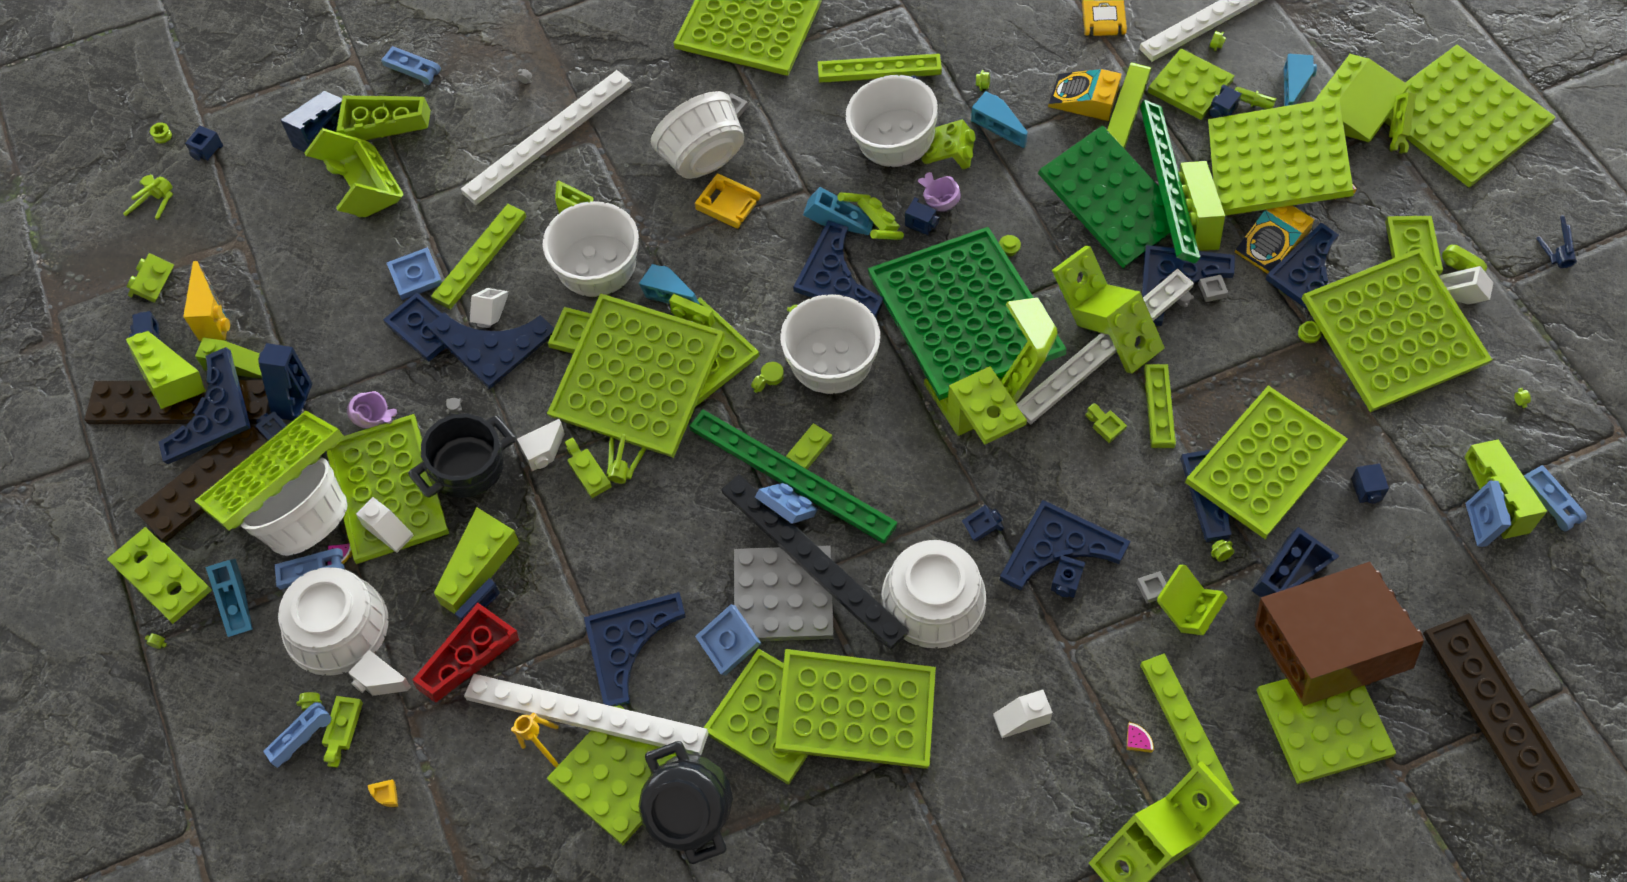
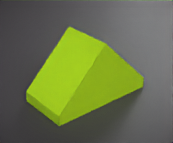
M559 180L556 182L555 201L559 214L576 204L593 202V197Z

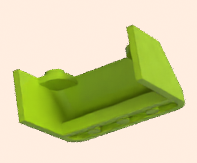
M322 128L304 153L308 157L323 160L330 173L343 175L350 186L349 191L336 207L337 211L353 214L357 217H368L398 203L403 196L402 190L379 152L368 141Z
M1038 298L1009 301L1006 304L1027 339V343L1006 375L999 379L1015 403L1044 363L1057 336V328Z

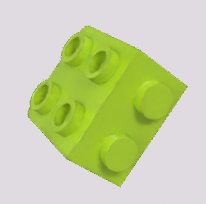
M963 119L935 127L933 142L928 151L922 156V162L929 164L953 157L962 169L970 168L971 158L973 157V145L976 138L974 131L969 128Z
M1179 565L1157 597V602L1181 633L1204 635L1228 597L1223 591L1204 589L1186 565Z

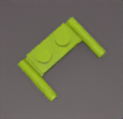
M843 192L838 194L839 201L857 202L859 207L880 229L872 230L870 233L871 238L903 239V232L897 231L900 226L895 221V217L882 207L880 200L875 197L871 198L870 195Z

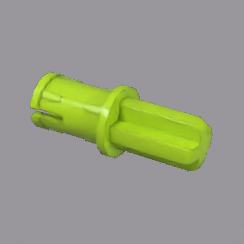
M1241 87L1235 88L1236 91L1242 93L1240 101L1251 104V107L1254 105L1264 109H1271L1275 104L1276 98L1260 94L1257 90L1253 92Z

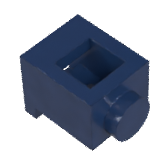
M1223 84L1219 95H1216L1211 102L1213 108L1210 110V116L1218 118L1232 115L1238 108L1242 93Z
M199 126L185 142L190 156L197 161L201 158L208 161L218 147L222 148L224 146L217 132L203 126Z
M916 197L905 212V226L926 235L930 233L932 228L935 229L939 223L940 217L936 215V210L929 205L919 203V199Z
M151 311L132 315L133 324L130 325L131 334H129V338L135 334L149 331L160 340L159 324Z
M1061 555L1051 591H1054L1061 597L1074 598L1085 562Z

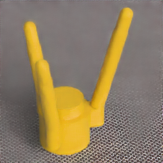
M532 713L530 716L522 715L518 717L511 731L516 735L521 748L524 749L526 747L524 740H531L556 768L559 765L558 762L537 739L539 734V725L537 723L553 729H558V725L538 717L535 713Z

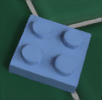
M428 247L387 262L401 300L412 297L416 292L422 293L438 287L442 283Z
M1489 481L1465 503L1477 546H1488L1511 526V518L1507 512L1504 493L1501 491L1499 481Z
M784 483L761 488L755 498L792 524L814 517L818 510L811 505L812 502L809 499L797 495L793 492L792 487Z
M732 604L695 636L720 674L725 676L761 645V642L737 607Z

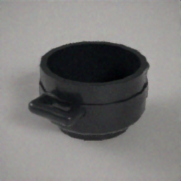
M468 413L452 414L438 420L426 431L421 442L422 463L409 470L408 476L427 498L434 496L438 492L456 498L474 497L487 491L498 481L503 470V450L515 443L517 438L499 416H493L486 421L482 417ZM494 427H496L499 430V432L505 437L501 441L499 440V437ZM426 472L432 486L429 487L420 474Z
M675 741L647 752L645 760L651 775L641 790L638 807L642 824L649 835L666 848L684 851L690 864H696L725 853L727 848L720 830L730 815L733 796L730 782L721 768L705 757L687 754L681 741ZM676 753V756L659 766L658 759ZM710 841L714 843V846L698 852L695 851V849H699Z

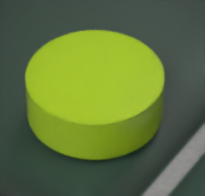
M768 362L763 365L761 375H764L763 379L767 381L766 384L777 385L784 378V370L779 363Z

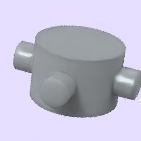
M519 69L518 80L524 84L531 83L532 74L526 69Z
M1188 291L1177 300V303L1180 306L1188 307L1190 300H1194V296Z
M447 399L446 406L448 409L446 413H461L462 399Z

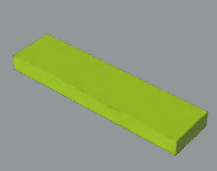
M1145 364L1144 376L1151 448H1175L1176 441L1168 364Z

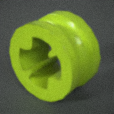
M156 123L150 128V134L156 143H166L172 137V133L165 123Z

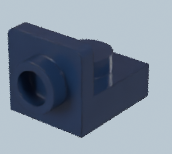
M273 411L270 415L267 413L263 414L256 421L255 429L269 441L287 425Z
M987 505L982 506L962 520L970 536L976 542L995 529L999 531L1004 529L1001 524L1003 518L996 508L991 509Z

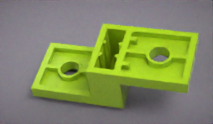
M146 527L107 558L172 624L212 591L192 569L165 543L159 541ZM148 555L140 563H137V560L140 556ZM177 586H181V590L178 594L170 595V592L173 589H175Z

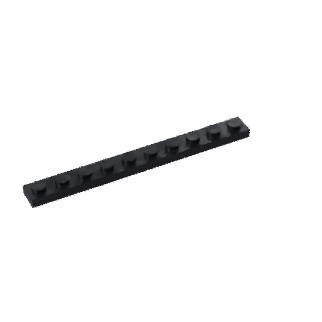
M738 474L722 488L723 495L890 650L908 635L909 630L794 524L755 498L758 491L742 476Z

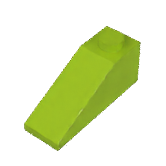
M202 339L195 357L204 371H207L206 356L227 347L231 350L238 376L262 379L258 363L260 353L224 340Z

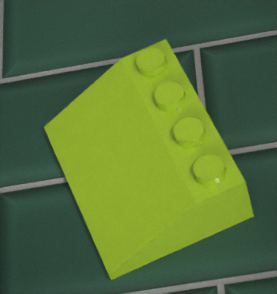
M1349 54L1314 101L1339 97L1345 136L1370 142L1393 111L1395 96L1406 93L1409 85L1371 59Z

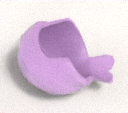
M929 172L925 174V178L918 179V182L925 187L923 196L927 205L936 211L945 212L951 210L959 202L961 196L960 189L952 177L946 176L933 180L932 173Z
M376 391L357 394L347 406L348 418L352 423L366 429L384 423H392L391 418L396 416L397 410H387L388 406L385 399Z

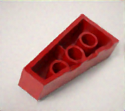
M477 603L412 679L416 689L435 703L516 643L519 640L517 630Z

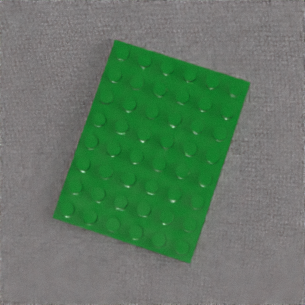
M989 227L868 268L869 277L880 296L883 297L887 309L939 401L948 398L949 385L991 366L999 379L1003 378L1027 343L1026 337L1006 304L1009 301L1031 299L1034 297ZM1058 335L1044 363L1066 355L1067 349Z

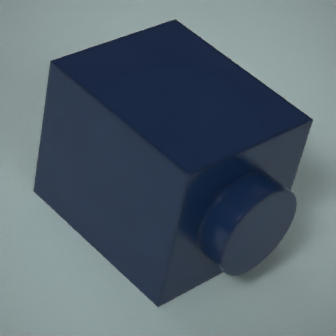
M1380 463L1357 467L1351 477L1359 503H1378L1383 500L1389 490Z

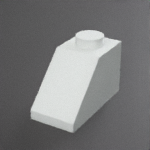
M1481 266L1439 276L1453 299L1457 302L1473 304L1490 300L1493 281Z
M486 288L472 295L470 322L477 323V326L485 328L491 327V325L498 322L508 297V291Z
M560 419L517 438L520 449L532 471L544 468L554 461L565 434Z
M374 497L356 513L363 527L396 553L414 536L391 510Z
M370 650L348 672L354 680L351 684L361 693L366 690L372 696L408 691L411 688L405 677Z
M1044 690L1018 697L993 713V717L1001 737L1005 738L1049 724L1052 710Z

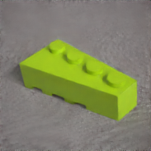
M149 331L135 334L126 339L133 359L161 409L206 392L199 371Z
M476 508L434 591L440 605L455 614L494 575L519 544L513 529L481 509Z

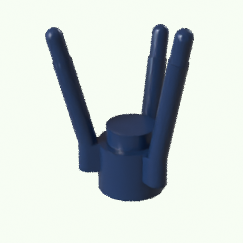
M1561 215L1560 220L1565 245L1558 247L1556 253L1553 254L1540 236L1537 237V241L1550 257L1552 264L1557 263L1559 268H1568L1575 265L1577 260L1574 254L1571 227L1566 224L1565 216Z

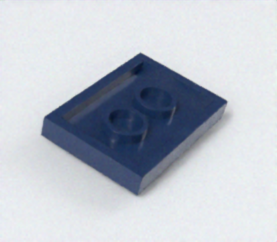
M417 292L383 319L385 325L428 362L446 348L427 328L442 313Z

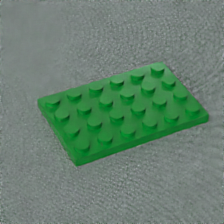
M1103 125L1046 164L1038 172V175L1123 269L1145 253L1146 245L1155 246L1171 234L1160 187Z

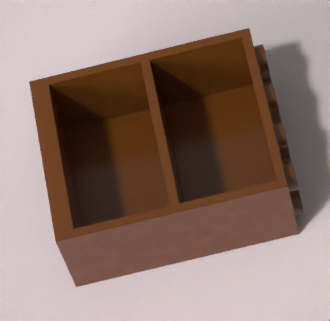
M1371 562L1261 597L1254 625L1303 706L1414 669L1424 642L1421 631L1415 628L1408 612L1397 602L1394 592L1386 586L1381 573L1375 570Z

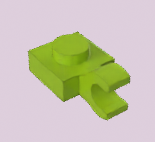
M1095 403L1087 408L1088 412L1085 416L1090 421L1095 422L1093 429L1108 443L1112 442L1126 430L1127 425L1111 410L1105 414Z

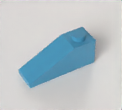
M1287 55L1284 65V106L1297 104L1308 88L1311 78L1315 77L1317 64L1313 62V55Z
M985 91L972 106L971 121L1025 148L1027 130L1004 100Z
M821 187L809 197L803 214L805 217L825 226L829 220L847 226L848 231L865 235L871 233L874 223L861 208L849 202L839 201L838 196Z
M652 264L639 282L646 298L670 304V298L673 294H676L700 305L695 294L666 266Z
M236 559L206 567L227 636L230 637L252 630L244 583Z

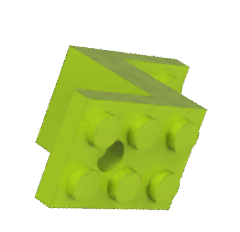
M1084 246L1052 270L1077 326L1110 335L1127 373L1132 374L1165 349L1141 292L1108 285L1090 246ZM1082 272L1083 278L1081 282L1078 283V274ZM1139 336L1140 343L1135 347L1136 338Z
M991 366L949 385L948 398L940 401L928 379H924L925 387L957 436L974 429L984 445L1025 426L1027 423V419Z
M1201 761L1195 765L1166 797L1134 814L1094 856L1089 864L1104 882H1150L1162 869L1191 852L1240 802ZM1198 793L1206 797L1207 806L1199 803L1197 799ZM1120 860L1127 863L1129 867L1128 873L1121 869Z

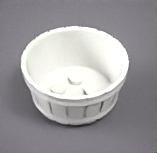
M904 75L880 77L862 86L852 96L846 109V123L851 135L859 144L862 153L871 161L887 167L908 165L921 158L933 142L938 115L937 100L933 91L916 78L913 79V77Z
M720 91L704 93L682 103L663 118L651 137V145L658 155L663 157L677 174L688 179L698 178L719 169L733 158L744 142V132L738 121L734 104L728 94Z
M585 202L565 209L550 222L544 233L543 251L550 267L568 289L579 295L597 297L600 293L604 295L613 293L628 282L636 266L639 235L634 220L623 209L604 202Z
M841 295L816 296L797 305L786 317L787 319H785L782 325L780 337L783 353L796 378L813 391L825 394L842 393L861 383L872 367V362L878 353L880 343V329L875 316L870 313L871 311L862 303Z
M320 457L316 463L308 465L303 469L298 478L286 483L280 493L269 497L263 502V506L258 511L251 512L246 516L241 527L268 545L275 553L285 556L297 554L314 546L336 528L347 510L346 496L342 492L328 461Z
M928 540L908 547L894 561L884 580L881 605L909 630L904 640L925 648H945L962 642L978 628L986 610V591L978 567L967 552L955 544L946 541Z
M328 567L309 571L289 586L281 600L278 622L283 644L291 659L306 671L309 670V672L318 675L343 674V672H349L369 650L375 654V651L377 652L382 645L388 629L387 607L382 596L374 587L347 570Z

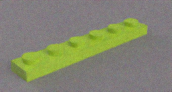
M940 54L818 61L819 83L877 79L890 75L911 77L913 75L930 76L942 74Z
M507 204L431 295L432 300L451 310L525 220L526 213Z
M1165 654L1142 661L1140 666L1191 768L1193 769L1196 764L1202 761L1222 784L1233 793L1234 789Z

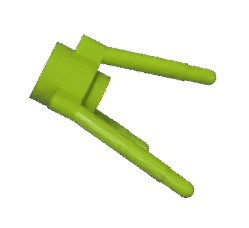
M157 177L151 184L131 197L132 200L141 198L123 213L124 216H127L152 195L157 199L164 197L155 216V219L158 220L168 200L173 196V193L170 192L173 188L171 183L163 177Z
M624 434L621 435L616 460H614V438L610 437L606 475L610 481L619 484L625 483L626 479L631 480L633 471L646 451L645 448H641L632 465L628 468V463L621 460L626 438Z

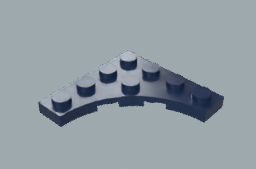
M828 220L793 286L794 292L811 298L821 295L846 296L858 301V303H862L876 318L884 303L883 297L867 290L861 284L858 285L852 278L843 256L848 227Z
M1320 223L1267 274L1265 280L1307 309L1301 299L1303 294L1328 285L1325 261L1328 251L1338 239L1339 234L1323 223Z
M1146 245L1141 295L1142 297L1146 296L1177 269L1194 284L1199 282L1200 279L1221 275L1222 278H1233L1235 255L1199 251L1200 259L1194 264L1177 258L1175 248ZM1165 311L1153 321L1155 325L1162 326Z
M445 312L427 326L428 330L489 390L549 340L554 330V327L541 315L525 325L504 331L473 329L455 321Z
M227 347L206 356V383H208L205 398H201L193 412L195 416L186 426L182 425L173 434L158 442L164 463H173L251 428L232 353Z
M1211 450L1181 455L1180 460L1186 478ZM1189 486L1205 541L1212 542L1230 539L1229 514Z
M1042 500L1002 571L999 580L1022 591L1033 575L1045 566L1059 561L1061 555L1069 558L1081 556L1096 557L1120 564L1130 545V541Z
M679 592L584 617L604 705L614 707L630 704L629 678L639 651L660 629L677 620L686 618Z

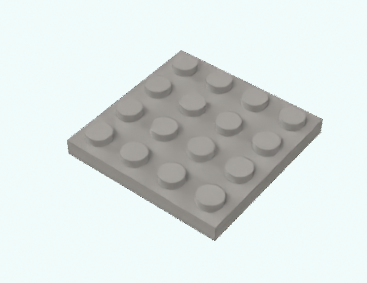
M818 546L831 558L830 546ZM780 547L734 549V605L759 641L834 639L832 595Z

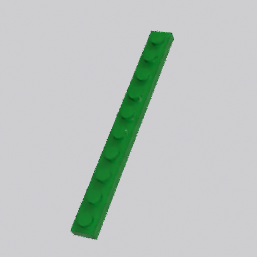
M1144 100L1140 104V109L1176 256L1183 261L1195 264L1200 259L1163 110L1160 105Z
M704 409L689 426L690 431L777 482L789 485L793 488L794 492L806 497L811 502L885 544L897 527V521Z

